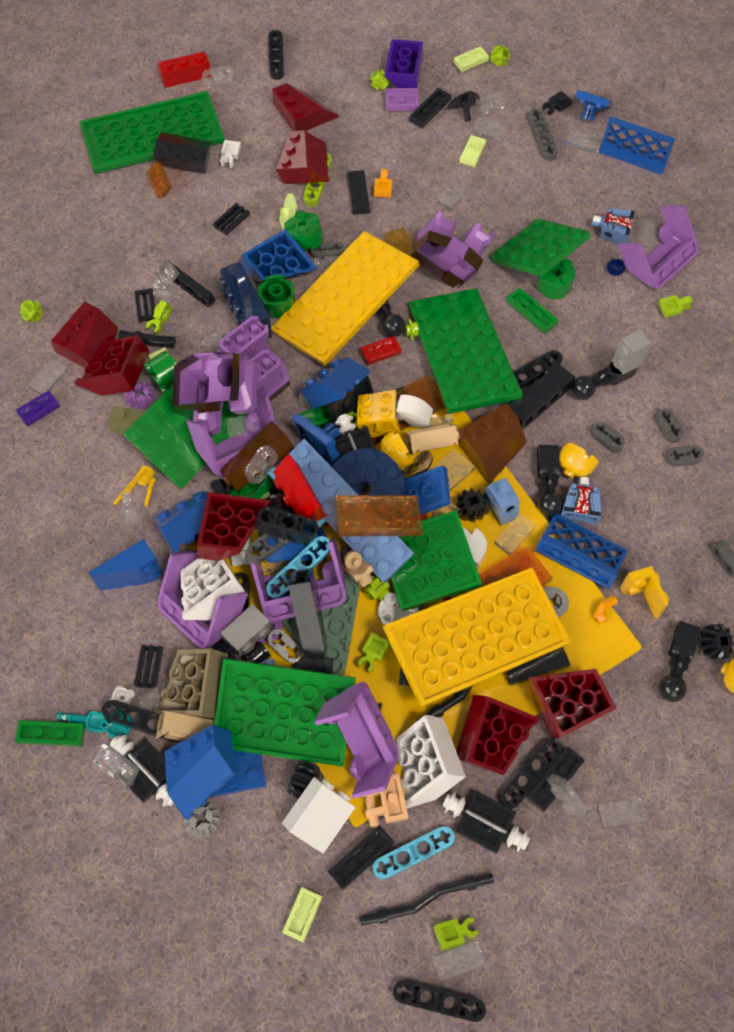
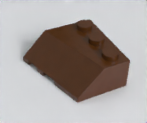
M507 403L458 430L460 435L458 444L489 485L527 443L519 419Z

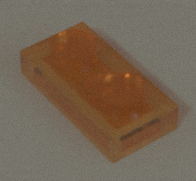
M155 161L146 174L156 196L162 199L170 191L172 185L162 164Z

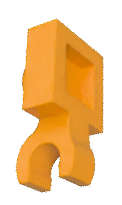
M381 169L380 179L375 178L374 197L391 198L392 179H388V169Z

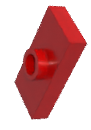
M395 336L360 347L367 365L402 354V349Z

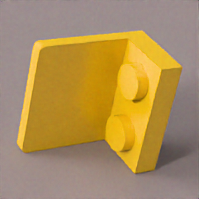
M396 390L358 396V429L367 426L372 438L385 436L394 429L400 434V425L396 417Z
M652 566L629 572L620 586L623 595L628 593L636 595L643 591L655 619L659 618L668 606V595L662 590L660 577L657 572H654Z

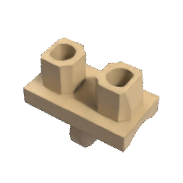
M348 552L342 564L344 572L355 581H358L361 587H365L373 581L369 573L374 570L369 563L362 560V556L358 552Z

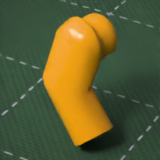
M611 595L602 600L594 612V619L600 624L605 623L608 619V615L605 612L617 604V598Z

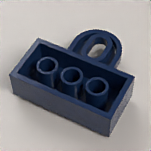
M235 262L220 269L221 277L219 281L223 288L221 292L224 299L229 300L228 305L231 312L236 313L235 319L238 326L249 317L258 316L259 321L263 325H268V339L271 338L270 316L241 262Z

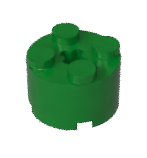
M300 210L295 213L294 217H291L284 223L285 229L304 252H306L305 249L311 248V250L318 248L324 241L321 223L316 214Z
M563 259L542 277L538 276L536 285L539 292L541 291L549 299H562L569 294L576 275L572 261Z
M268 276L258 286V296L270 317L281 318L295 303L294 285L290 280L285 279L284 276Z
M166 350L144 364L150 377L158 384L163 394L173 385L174 365L177 364Z

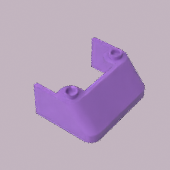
M685 205L661 207L666 222L659 231L661 244L647 256L641 243L618 244L627 270L651 288H661L698 253V243Z
M257 393V408L244 418L245 431L217 445L214 444L213 439L209 436L206 424L193 420H188L187 424L196 451L215 475L224 477L225 474L221 469L268 423L273 421L276 424L269 396Z
M336 538L329 541L333 560L328 561L323 567L324 579L316 581L321 610L340 606L347 597L344 569ZM261 562L258 564L250 563L264 616L270 621L295 617L290 592L283 597L272 598L266 591L267 584L276 575L265 576ZM281 578L279 579L282 581L280 585L274 584L272 586L274 588L272 593L276 592L279 594L281 592L279 588L284 584Z
M197 550L170 554L157 600L158 608L163 615L199 648L212 647L222 638L221 632L242 614L248 593L240 592L219 596L212 620H184L182 618L184 606L181 600L183 597L181 570L198 558Z
M360 682L325 702L314 721L316 726L327 722L330 725L338 724L354 756L350 765L351 775L357 781L352 793L353 799L385 791L399 757L397 744L366 682Z

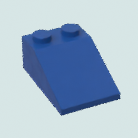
M143 539L93 569L89 574L101 591L155 582L163 574V571L156 556Z

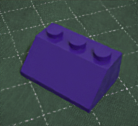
M391 39L385 77L397 88H418L423 61V42Z

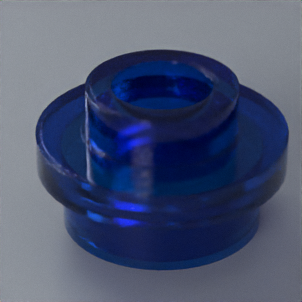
M612 259L608 263L607 271L611 275L619 276L624 273L625 265L622 260Z

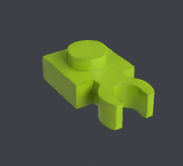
M371 633L362 649V653L366 656L359 660L358 668H361L364 663H369L368 673H372L374 661L376 660L381 663L390 646V642Z
M457 918L435 924L434 931L441 951L463 945L465 943L464 937L468 939L477 937L478 930L469 931L467 928L468 925L474 923V918H467L461 925H459Z

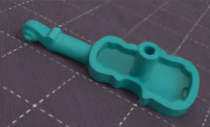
M63 711L56 714L59 722L66 720L68 722L84 723L89 732L102 733V731H105L109 734V738L118 735L128 736L131 732V728L105 720L102 712L91 711L88 716L74 713L65 714ZM113 711V713L120 714L119 719L123 720L124 712ZM128 714L127 720L128 722L132 723V718Z

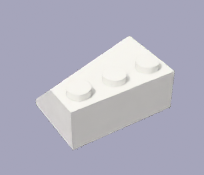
M198 558L181 570V588L183 590L181 600L184 606L182 618L184 620H212L219 596L246 592L225 559L214 561Z
M424 715L397 737L398 762L402 766L403 779L400 781L404 789L406 809L436 800L466 777L444 718Z

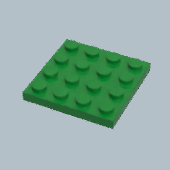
M536 219L491 254L490 259L493 263L542 277L590 239L591 236L589 231Z
M457 510L393 530L415 553L391 577L402 612L482 586Z

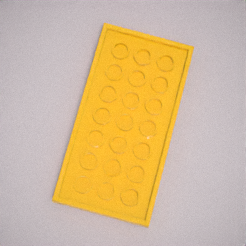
M363 231L271 327V331L282 340L323 366H326L419 267V261Z
M533 568L406 616L383 627L420 708L571 643Z

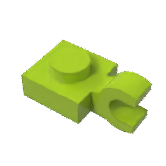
M677 295L659 299L658 304L666 318L681 314L683 310L690 309V303H693V299L691 296L678 299Z
M160 300L154 309V319L148 321L146 328L151 330L156 325L154 332L159 334L163 323L167 322L173 307L167 302Z

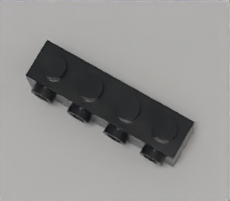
M559 363L553 368L550 367L540 379L537 378L530 388L524 389L522 391V399L508 402L509 407L518 417L522 430L571 389L575 376Z

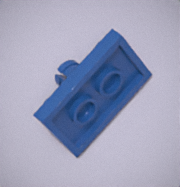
M577 90L575 97L579 98L578 102L586 104L582 118L591 121L595 120L598 108L607 110V107L612 108L614 102L581 90Z
M300 414L293 416L292 419L300 440L305 439L332 467L341 457L335 448L336 442L334 440L340 436L338 428L334 429L335 425L329 423L324 429H321L319 426L315 427L307 417L304 418Z
M442 465L407 478L409 486L408 502L396 521L400 523L451 505L448 472L445 466Z
M233 750L236 774L218 791H213L207 798L265 788L266 781L262 754Z

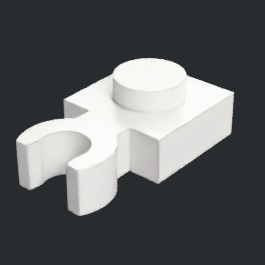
M224 140L220 159L222 167H224L226 162H229L230 168L234 166L233 159L238 160L241 142Z

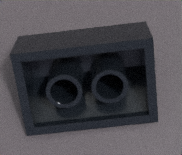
M161 132L156 140L153 154L155 164L206 174L212 142Z

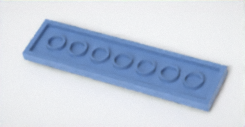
M305 439L289 453L299 464L327 514V517L324 518L325 521L354 551L362 556L363 561L372 566L373 572L386 583L415 553Z

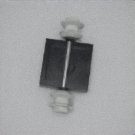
M348 414L339 416L335 422L336 426H340V429H338L340 434H345L335 439V448L342 457L346 453L357 449H376L368 427L366 426L353 432L356 424H351L353 416H348Z
M127 735L116 736L110 743V752L117 751V759L125 757L126 759L113 772L143 803L157 791L156 800L162 798L164 800L163 807L174 805V802L167 794L164 756L147 739L132 751L134 742L127 743Z
M475 791L469 805L465 807V797L459 800L456 798V792L453 795H447L443 806L446 808L445 813L451 810L454 812L455 818L462 811L463 817L455 831L457 834L494 854H497L504 837L507 838L508 847L514 844L517 846V852H519L520 848L525 850L530 840V837L527 836L528 831L525 833L519 832V826L512 828L511 832L509 829L516 811L478 791Z

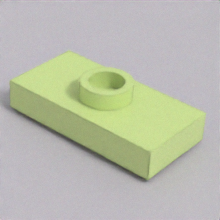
M480 46L455 57L453 63L461 72H464L489 61V55Z
M471 135L459 162L475 167L487 140Z
M287 194L284 205L280 209L279 220L282 231L285 230L284 223L291 217H294L297 210L293 194Z
M301 887L282 933L304 943L323 896Z

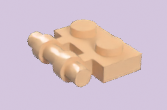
M399 773L392 774L385 791L362 796L366 802L367 810L365 814L366 818L369 819L370 827L379 826L378 817L382 815L385 817L386 824L408 820ZM380 795L382 806L376 807L374 797Z

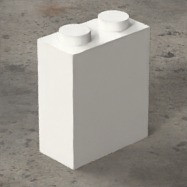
M314 777L282 824L290 833L324 854L355 809V806L349 802L351 797L341 790L337 793L333 790L335 786L326 779H323L321 782Z

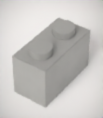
M641 330L620 340L612 361L622 374L641 366L651 346V342Z
M252 604L221 632L223 640L241 657L244 653L248 654L259 639L266 638L272 627L270 621Z

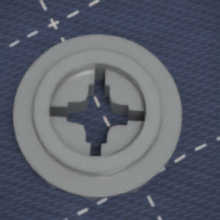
M557 587L543 588L549 601L556 597V606H553L558 618L566 613L569 606L567 595Z
M206 802L202 807L198 806L193 811V814L199 816L206 812L205 818L210 824L202 822L197 827L198 820L194 815L189 820L183 819L185 829L193 837L206 838L217 830L220 823V814L211 802Z

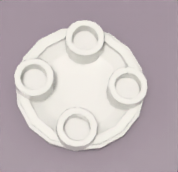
M388 593L378 607V616L384 625L419 612V607L402 612L396 593Z

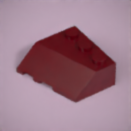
M285 83L272 88L273 104L293 131H307L339 118L338 114L297 87Z
M290 131L276 167L282 183L330 182L326 142L306 131Z
M84 301L53 337L51 343L57 354L86 368L96 361L95 356L104 344L109 340L115 339L118 327L99 308Z
M139 335L109 340L96 354V361L84 369L85 375L82 378H77L74 383L101 396L133 391L150 351Z
M208 492L197 543V557L199 559L220 561L240 554L255 529V521L259 510L263 507H268L270 500Z
M597 669L529 677L532 699L553 739L562 738L617 709Z
M473 695L456 749L459 760L471 766L504 775L517 756L518 748L523 741L527 740L530 735L529 731L534 724L538 723L540 718L491 697Z

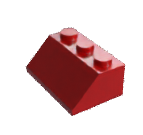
M205 51L157 63L165 88L212 77L210 63Z
M290 454L287 455L273 471L276 477L273 481L279 490L282 489L285 496L283 499L288 507L292 506L295 511L294 514L311 518L318 522L327 517V514L299 464Z

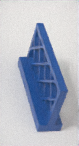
M610 116L599 153L662 175L676 138ZM612 123L618 125L620 129L614 130ZM628 130H633L636 135L631 136ZM623 132L626 138L621 140L618 134ZM613 136L615 140L609 139L608 137ZM644 136H650L652 140L647 142ZM639 138L642 144L637 145L634 139ZM664 141L670 144L669 146L663 147L660 142ZM656 144L658 149L653 151L650 145ZM645 147L648 152L640 149ZM661 153L663 157L657 156L656 154Z
M559 514L553 516L535 549L536 552L607 589L610 588L628 551ZM555 521L563 524L565 528L558 529ZM574 532L582 534L583 537L576 538ZM568 533L571 539L564 540L561 534ZM549 535H556L557 539H555V538H553V537H551V536H549ZM592 541L600 543L601 547H594ZM586 542L589 548L582 549L579 543ZM568 544H574L576 549L572 548ZM610 551H615L621 554V556L613 557ZM598 552H605L607 558L601 559ZM592 553V555H593L594 558H592V557H590V556H588V555H586V554ZM605 563H611L613 568L605 565Z

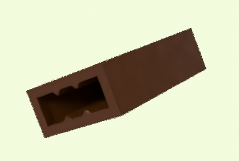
M271 421L221 469L225 474L223 480L229 487L233 485L238 491L290 453L295 447L286 434Z

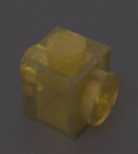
M402 227L384 233V242L407 254L411 250L412 237Z

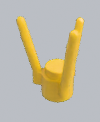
M142 465L113 504L117 505L125 494L130 493L138 483L142 486L149 484L144 504L147 507L153 485L156 482V479L153 478L155 475L154 470Z

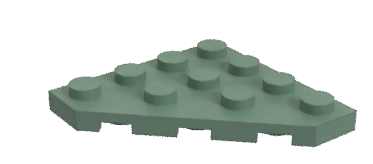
M344 573L347 592L345 602L340 606L321 610L328 646L326 655L323 656L334 658L332 674L344 675L346 672L360 586L346 573ZM291 617L281 620L292 638L302 648L296 618Z

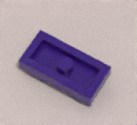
M48 390L16 409V411L28 427L58 409L60 405Z

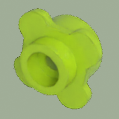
M408 319V325H405L406 336H410L411 341H413V337L419 336L417 322H411V319Z

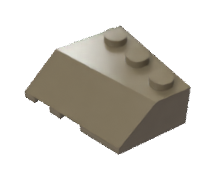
M214 649L178 650L169 672V683L166 689L163 688L160 695L163 697L159 708L155 707L153 713L164 715V712L168 711L204 719H215L223 659L227 658L228 654Z

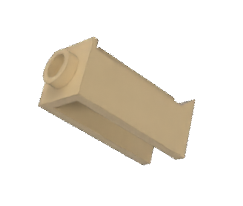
M448 423L406 431L409 453L414 455L417 451L451 446L453 443L458 445V439H460L458 427Z
M165 711L164 715L160 714L156 739L165 735L164 738L184 741L207 727L214 725L215 720Z

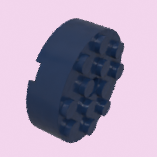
M357 449L340 457L332 466L388 526L392 525L402 511H404L409 497L408 481L402 468L387 454L376 449ZM368 486L371 487L370 492L364 495V490Z

